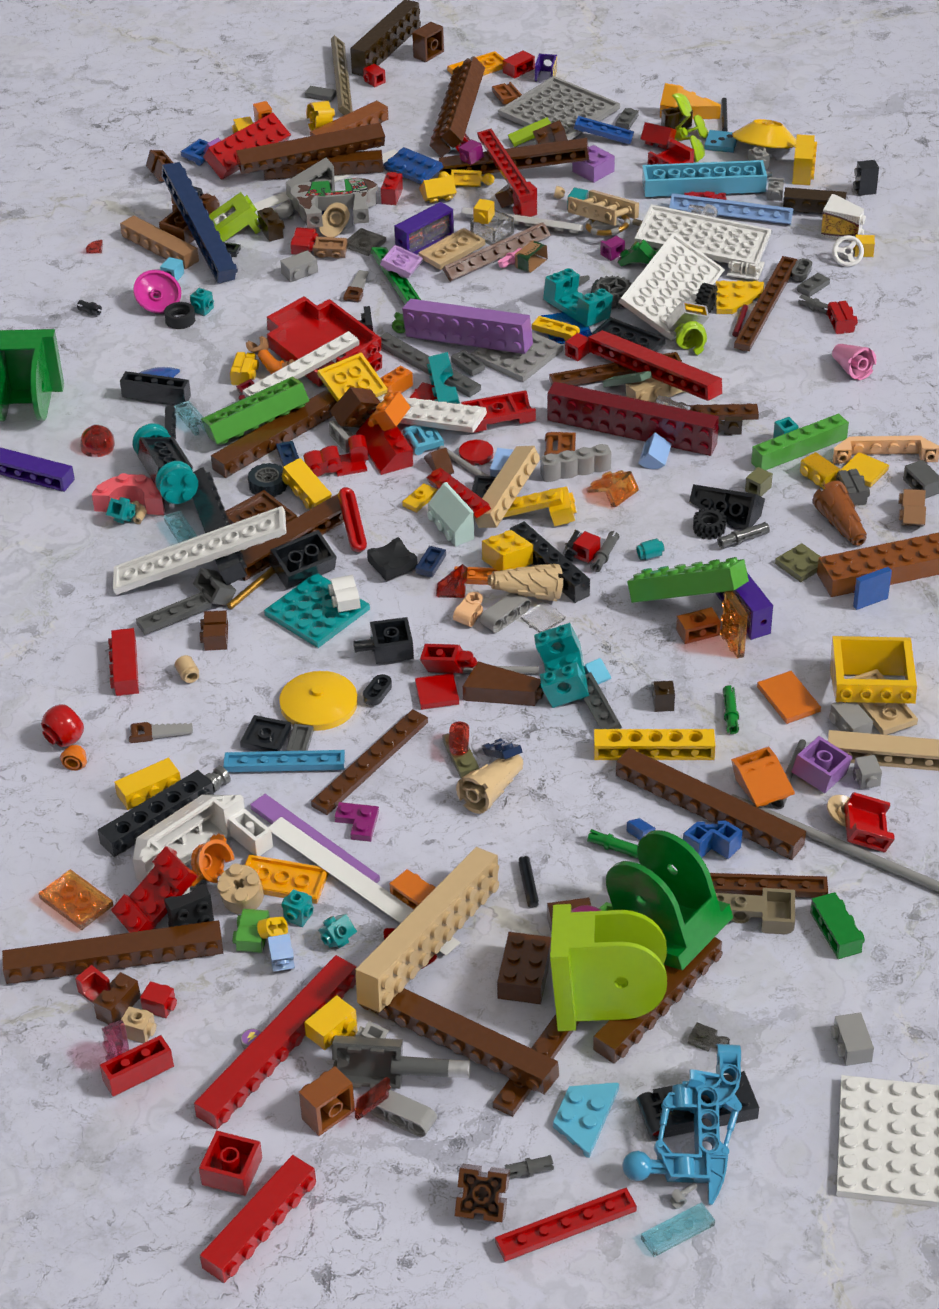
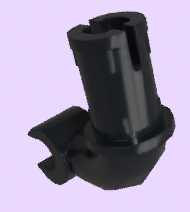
M576 529L568 543H565L563 556L571 563L574 556L578 554V552L573 550V543L582 534Z

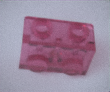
M123 1020L101 1028L104 1038L102 1045L107 1054L105 1056L106 1061L129 1050Z

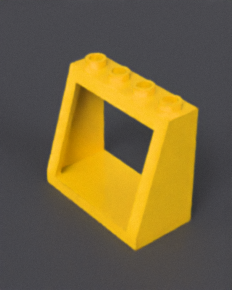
M832 636L830 675L836 702L916 704L917 681L910 637ZM876 669L882 675L905 676V680L844 679V675H861Z

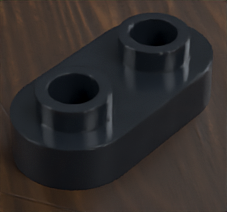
M380 674L372 679L363 691V700L366 704L374 706L383 701L392 688L390 676Z

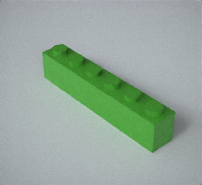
M838 413L752 446L751 463L756 468L760 467L768 470L847 439L849 422Z

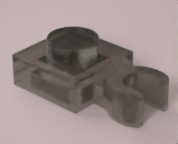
M697 1022L688 1037V1044L707 1052L711 1047L717 1051L716 1044H730V1039L725 1036H717L718 1030Z

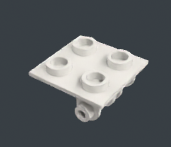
M737 261L729 262L727 276L758 281L765 262L760 261L759 265L751 263L749 265L747 263L746 267H744V262L742 264Z

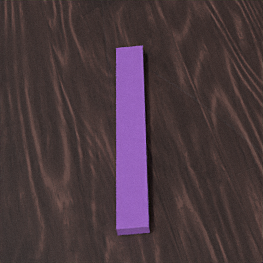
M266 793L250 804L251 810L269 823L273 824L280 817L284 818L375 883L380 881V876Z

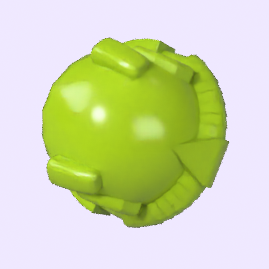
M690 321L680 324L674 330L676 333V343L679 347L686 350L695 347L693 352L696 355L703 352V347L707 342V333L702 324L697 321Z

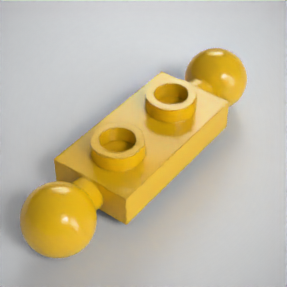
M451 170V175L445 171L438 174V178L453 175L455 186L481 187V182L485 185H492L495 180L491 173L482 176V171Z

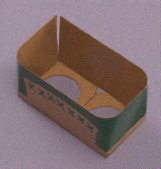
M533 240L515 253L516 268L530 273L548 259L547 245Z

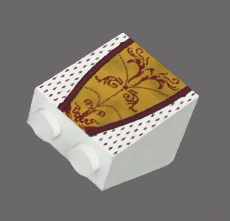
M832 194L823 209L821 237L837 240L847 235L854 237L855 235H864V229H862L866 219L864 209Z

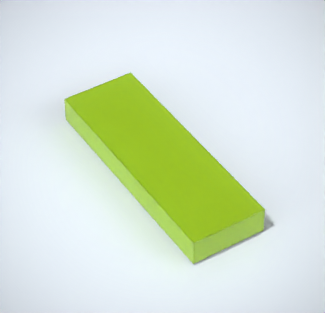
M546 117L508 134V139L516 147L533 139L532 131L549 125L551 122Z

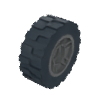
M263 463L252 468L248 473L249 490H251V493L256 495L265 490L271 496L276 497L285 492L288 485L282 480L283 467L275 463Z

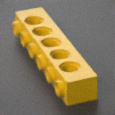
M594 729V760H618L629 747L655 760H715L714 729Z

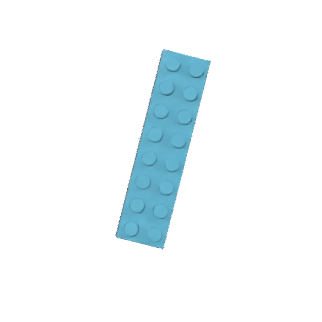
M763 160L643 165L642 183L645 197L650 198L656 196L670 197L672 193L684 195V193L706 191L715 192V194L726 193V195L731 193L766 192L767 174Z

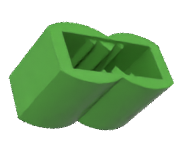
M243 909L242 914L238 915V929L233 932L232 938L233 944H236L237 951L263 952L266 939L260 937L257 924L262 919L270 918L268 910Z

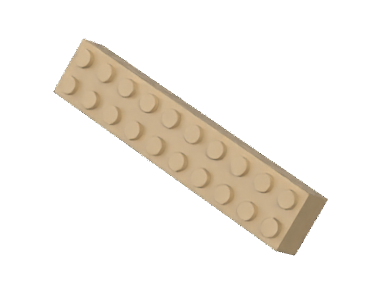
M475 847L355 969L357 1003L380 1013L404 989L405 985L415 978L419 970L428 964L429 960L440 951L441 947L451 940L457 930L461 929L464 923L474 916L476 910L481 905H484L487 899L498 890V855Z

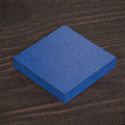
M889 567L856 578L853 607L856 610L888 599L892 570Z

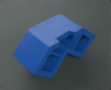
M718 821L717 824L696 822L683 833V840L693 847L701 858L712 849L729 859L741 848L742 830L727 821Z

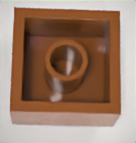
M335 1066L329 1071L323 1072L319 1078L310 1084H306L299 1091L302 1120L318 1136L355 1111L353 1083Z

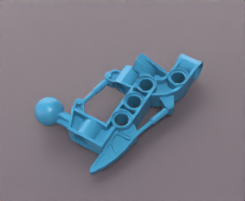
M716 1044V1073L690 1069L689 1081H682V1084L672 1086V1092L668 1093L661 1104L660 1131L658 1140L654 1144L657 1160L650 1159L641 1151H633L627 1154L623 1159L622 1167L624 1174L630 1180L642 1181L648 1178L650 1174H664L667 1182L705 1184L708 1182V1204L712 1205L725 1179L729 1154L728 1144L731 1133L734 1131L738 1113L742 1108V1104L735 1095L741 1078L740 1045ZM723 1074H730L734 1081L729 1082L725 1080ZM701 1095L708 1096L711 1099V1103H704ZM722 1107L731 1111L724 1144L720 1141L719 1109ZM676 1109L694 1113L695 1154L672 1153L664 1143L663 1135L669 1111ZM701 1119H709L712 1126L707 1127L703 1125ZM702 1142H709L712 1145V1150H706L702 1146Z

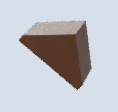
M447 448L432 451L424 456L432 471L442 468L448 474H454Z

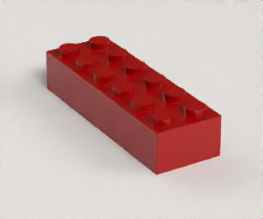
M271 113L208 147L203 158L219 178L223 180L239 171L236 161L237 150L288 141L291 134L277 116Z

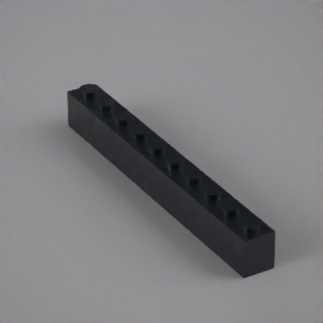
M204 467L194 471L198 479V489L192 499L205 533L230 525L231 523L228 520V515L224 510L225 507L211 473H206ZM241 550L215 559L219 572L227 585L247 576L245 571L247 565Z

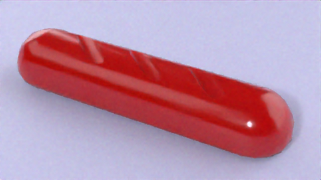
M343 487L338 493V499L349 545L354 552H363L367 547V541L356 496L352 489Z

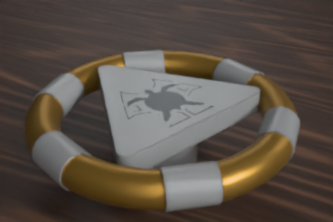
M627 215L617 217L624 220L622 226L618 220L614 226L589 218L586 221L585 228L593 235L612 236L626 230L630 225V218Z

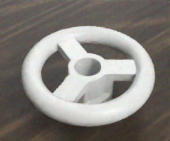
M847 235L836 240L832 248V254L838 264L851 267L861 261L864 248L858 238ZM845 240L852 241V243L849 246H845L843 248L838 247L839 244ZM857 244L859 248V255L856 259H854L853 248ZM848 249L850 254H846L845 250ZM837 253H840L843 259H849V262L842 261Z

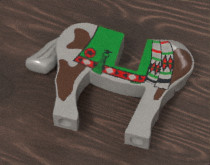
M365 178L344 179L345 190L331 192L329 181L299 183L291 188V199L282 202L274 211L278 213L279 218H288L295 209L299 213L300 218L306 223L307 228L323 227L322 211H326L333 203H342L348 209L353 208L354 224L369 223L368 208L376 204L378 184Z

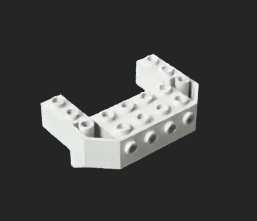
M201 795L136 838L133 855L136 880L141 883L155 865L152 861L165 846L174 849L177 852L176 856L187 866L191 863L193 850L198 845L210 841L214 834L217 835L219 833L220 835L223 834L226 839L230 836L233 837L253 855L261 856L273 847L271 830L244 808V800L241 795ZM190 887L187 889V891H186L183 895H185V894H187V893L190 892Z

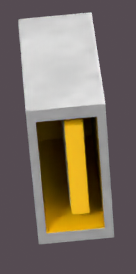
M681 301L666 319L668 331L674 332L680 324L690 321H697L703 325L709 318L707 306Z

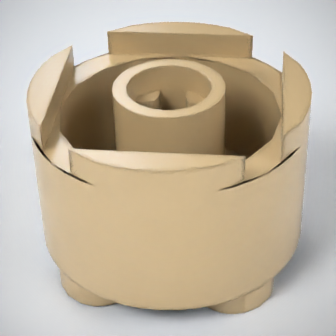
M235 863L225 870L219 878L217 884L218 891L225 907L232 913L242 914L243 909L256 910L262 903L264 898L263 886L258 873L253 868Z

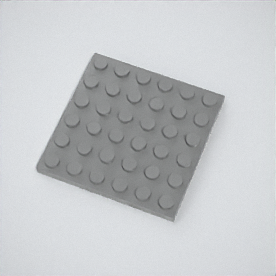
M553 76L500 108L498 115L525 127L546 117L551 123L560 120L565 129L567 139L572 140L583 133L574 129L578 116L600 122L619 110L620 103Z

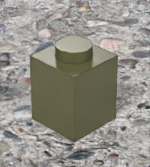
M757 467L746 477L745 492L762 497L772 487L773 473Z

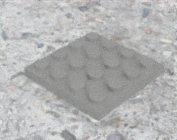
M532 332L533 344L526 354L478 347L471 355L484 363L485 366L525 382L563 351V345Z

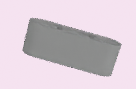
M510 593L486 609L481 614L479 621L482 625L497 633L528 612L531 607V601L524 596Z
M381 1088L368 1105V1110L373 1116L419 1137L426 1136L437 1119V1114L430 1107L387 1088Z

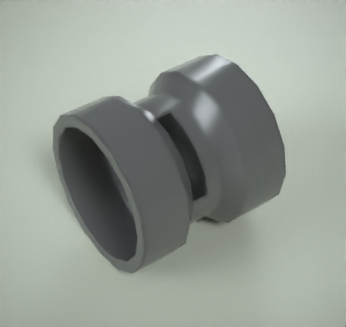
M220 765L214 768L212 773L205 775L212 782L214 793L220 789L221 785L225 786L231 781L227 770Z

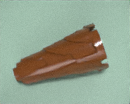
M832 481L824 484L825 489L823 491L819 488L815 492L812 499L813 505L853 545L860 546L864 544L867 533L860 522L861 519L855 510V505L848 494L846 486L841 481Z

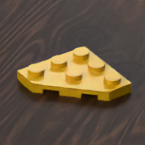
M716 281L715 286L718 288L716 314H734L742 305H750L755 298H759L762 294L764 282Z

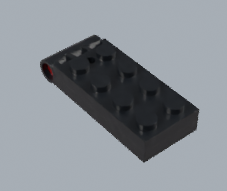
M742 1071L739 1088L735 1093L742 1104L736 1123L758 1119L760 1108L746 1073ZM730 1074L724 1075L725 1080L729 1082L734 1081ZM672 1086L653 1089L652 1093H642L636 1099L649 1137L653 1141H657L659 1136L662 1113L661 1104L668 1093L672 1092ZM701 1095L704 1103H711V1099L708 1096ZM725 1107L719 1109V1127L728 1125L731 1111ZM676 1109L669 1111L663 1138L694 1132V1113ZM701 1119L703 1125L707 1127L712 1126L709 1119Z

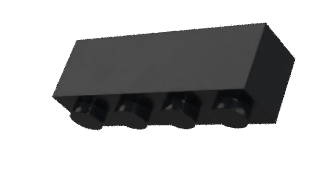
M125 371L120 379L121 394L124 398L186 406L191 397L188 379Z

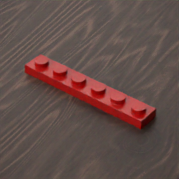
M442 468L432 471L426 477L428 482L438 490L443 483L447 482L473 510L476 519L491 509L489 503Z
M626 1187L496 1236L495 1243L506 1262L637 1211V1205Z

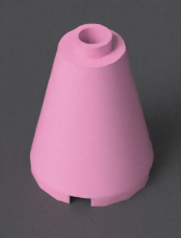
M837 344L832 351L833 358L853 379L863 380L872 374L873 365H876L877 362L874 351L867 347Z

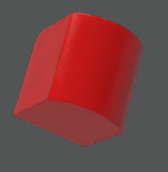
M353 435L349 437L348 445L351 462L367 461L368 448L365 436Z

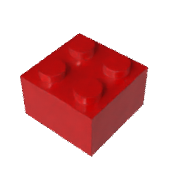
M216 1130L199 1167L201 1184L246 1196L263 1158L260 1141Z

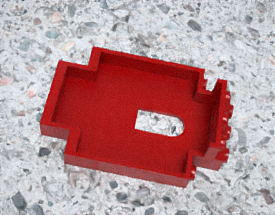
M303 296L267 316V330L270 331L267 333L269 348L285 361L289 362L291 359L296 361L349 331L359 339V345L344 353V357H337L336 363L362 353L375 372L382 368V355L379 353L381 351V337L330 299L315 305ZM331 360L305 376L320 387L324 383L317 375L318 370L335 362Z

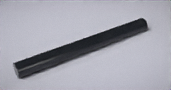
M722 98V131L727 132V98Z

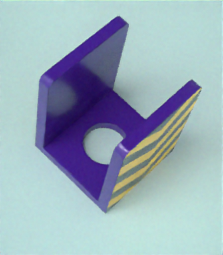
M539 53L535 63V82H537L541 71L551 72V77L556 76L557 55ZM550 60L552 65L546 66L544 61Z

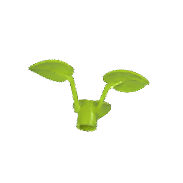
M681 93L673 94L672 96L676 100L682 115L685 116V119L675 127L677 131L674 140L678 142L690 140L692 149H694L695 162H698L705 156L703 144L694 135L686 136L689 132L697 129L700 137L707 138L709 131L705 127V122L700 115L694 116L696 127L689 130L681 127L691 116L692 108L685 95Z

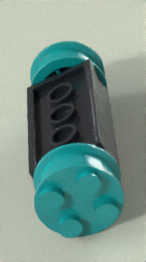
M151 423L140 427L133 436V449L162 497L167 502L173 504H181L192 499L198 489V479L192 471L193 466L175 438L171 437L168 431L159 424Z

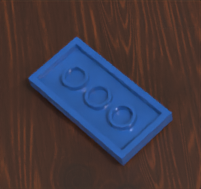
M405 147L383 164L385 170L400 173L402 177L418 184H422L424 180H429L443 168L442 162Z

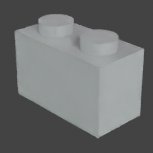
M308 250L280 260L281 274L290 282L318 273L317 259Z
M836 702L831 704L829 718L832 724H835L840 731L872 734L873 720L857 702Z
M862 1013L835 1016L834 1026H831V1035L833 1039L837 1040V1052L839 1057H843L845 1066L872 1062L874 1046Z

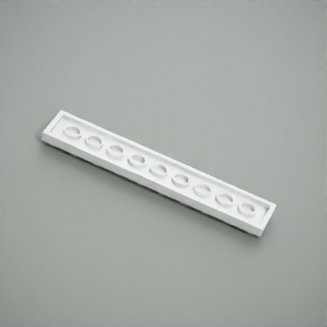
M283 506L114 566L113 590L116 595L125 593L153 581L178 574L181 571L212 562L220 557L228 556L234 552L245 550L248 547L262 544L274 538H279L286 534L285 510Z

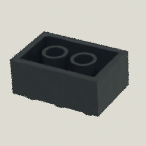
M317 530L270 549L269 563L285 588L289 589L301 584L313 575H323L335 570L337 556L320 531Z

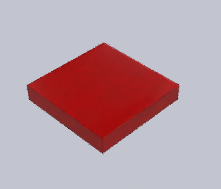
M453 673L415 678L421 709L459 705V696Z

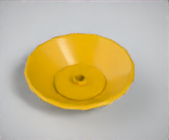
M756 119L732 133L733 138L750 145L780 149L795 148L796 138L782 123L772 120Z

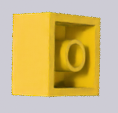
M508 530L502 534L482 540V560L497 571L525 567L533 564V544L514 531Z

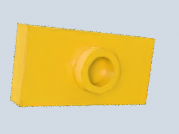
M423 483L402 501V506L417 513L432 499L438 489Z

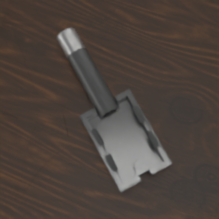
M335 1035L332 1043V1060H335L333 1067L338 1068L353 1083L354 1088L365 1086L370 1087V1089H400L402 1075L469 1078L470 1061L403 1056V1039Z

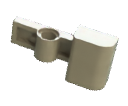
M763 888L762 896L716 893L718 901L730 904L733 914L731 920L735 923H746L750 917L762 918L761 931L763 933L785 935L794 931L795 890Z

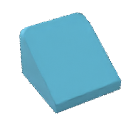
M601 658L585 664V674L591 672L598 684L611 679V675Z

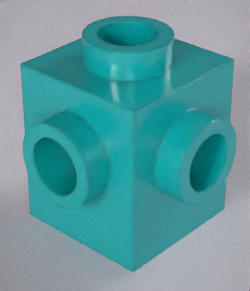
M198 288L190 295V302L194 307L195 313L206 316L214 308L211 291Z
M120 497L119 500L111 498L106 515L114 517L113 521L124 524V520L131 522L135 515L136 505L131 504L130 499Z
M295 889L288 896L284 897L281 905L285 920L302 928L314 911L312 896Z
M347 914L327 918L323 921L324 925L318 929L321 934V940L329 948L345 946L349 943L348 939L357 933Z

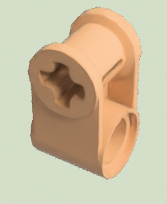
M479 592L468 593L461 604L456 607L453 620L472 627L483 612V607L481 606L483 596Z

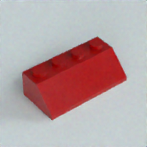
M368 418L356 432V435L365 436L368 456L381 475L413 466V449L398 427L383 431L379 424L370 427L368 425Z

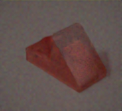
M461 564L437 583L436 596L439 598H464L466 591L464 583L467 581L468 568Z

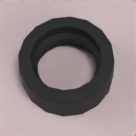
M187 302L169 304L164 310L165 323L172 329H185L192 326L196 321L194 307Z

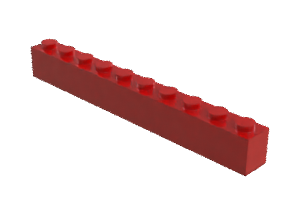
M603 330L588 337L590 353L636 372L651 371V378L706 401L722 394V378Z
M335 955L194 1102L196 1117L215 1129L228 1122L232 1113L237 1108L242 1107L248 1096L252 1092L257 1091L264 1079L271 1076L280 1062L285 1061L289 1053L301 1044L306 1036L304 1022L336 995L343 999L344 994L356 985L355 969L357 966Z

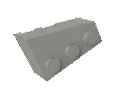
M327 158L317 162L286 181V195L291 199V188L303 182L329 181L331 192L335 191L334 166Z

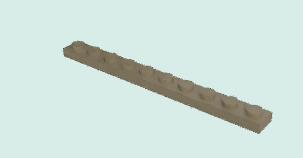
M334 35L331 38L338 110L341 114L346 115L353 112L345 43Z

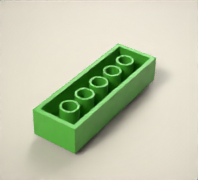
M292 376L201 418L208 437L216 444H224L229 441V438L239 437L244 434V431L254 430L264 422H271L279 415H286L294 408L305 406V403L309 402V398L303 383Z
M737 557L726 559L725 562H720L719 559L709 561V564L695 562L691 564L692 566L679 564L674 566L675 568L670 569L669 566L657 568L658 570L652 571V568L643 569L641 573L634 574L633 578L627 581L631 602L736 590L749 581L745 560H737Z

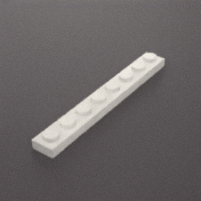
M462 207L461 213L466 214V217L474 218L473 208ZM495 212L493 216L495 221L503 223L504 220H510V224L519 225V222H524L525 226L533 227L534 224L544 222L547 229L551 226L555 227L554 230L564 231L565 228L570 229V233L577 234L579 231L584 230V225L500 212Z
M348 331L244 389L243 395L245 397L251 396L292 376L298 380L358 346L359 339Z

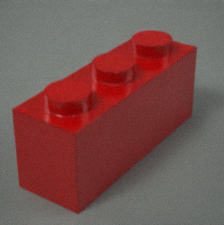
M162 1035L100 1064L103 1082L113 1097L174 1067L172 1051Z

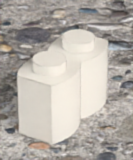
M353 575L330 579L331 584L328 585V590L333 608L337 607L338 612L361 608L359 593Z

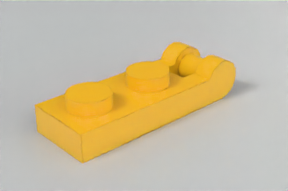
M538 316L532 323V330L561 337L566 341L576 333H580L578 326Z

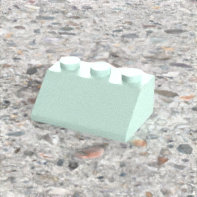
M447 482L443 483L428 503L427 516L430 521L435 523L438 530L444 533L446 539L451 541L456 547L474 540V513Z

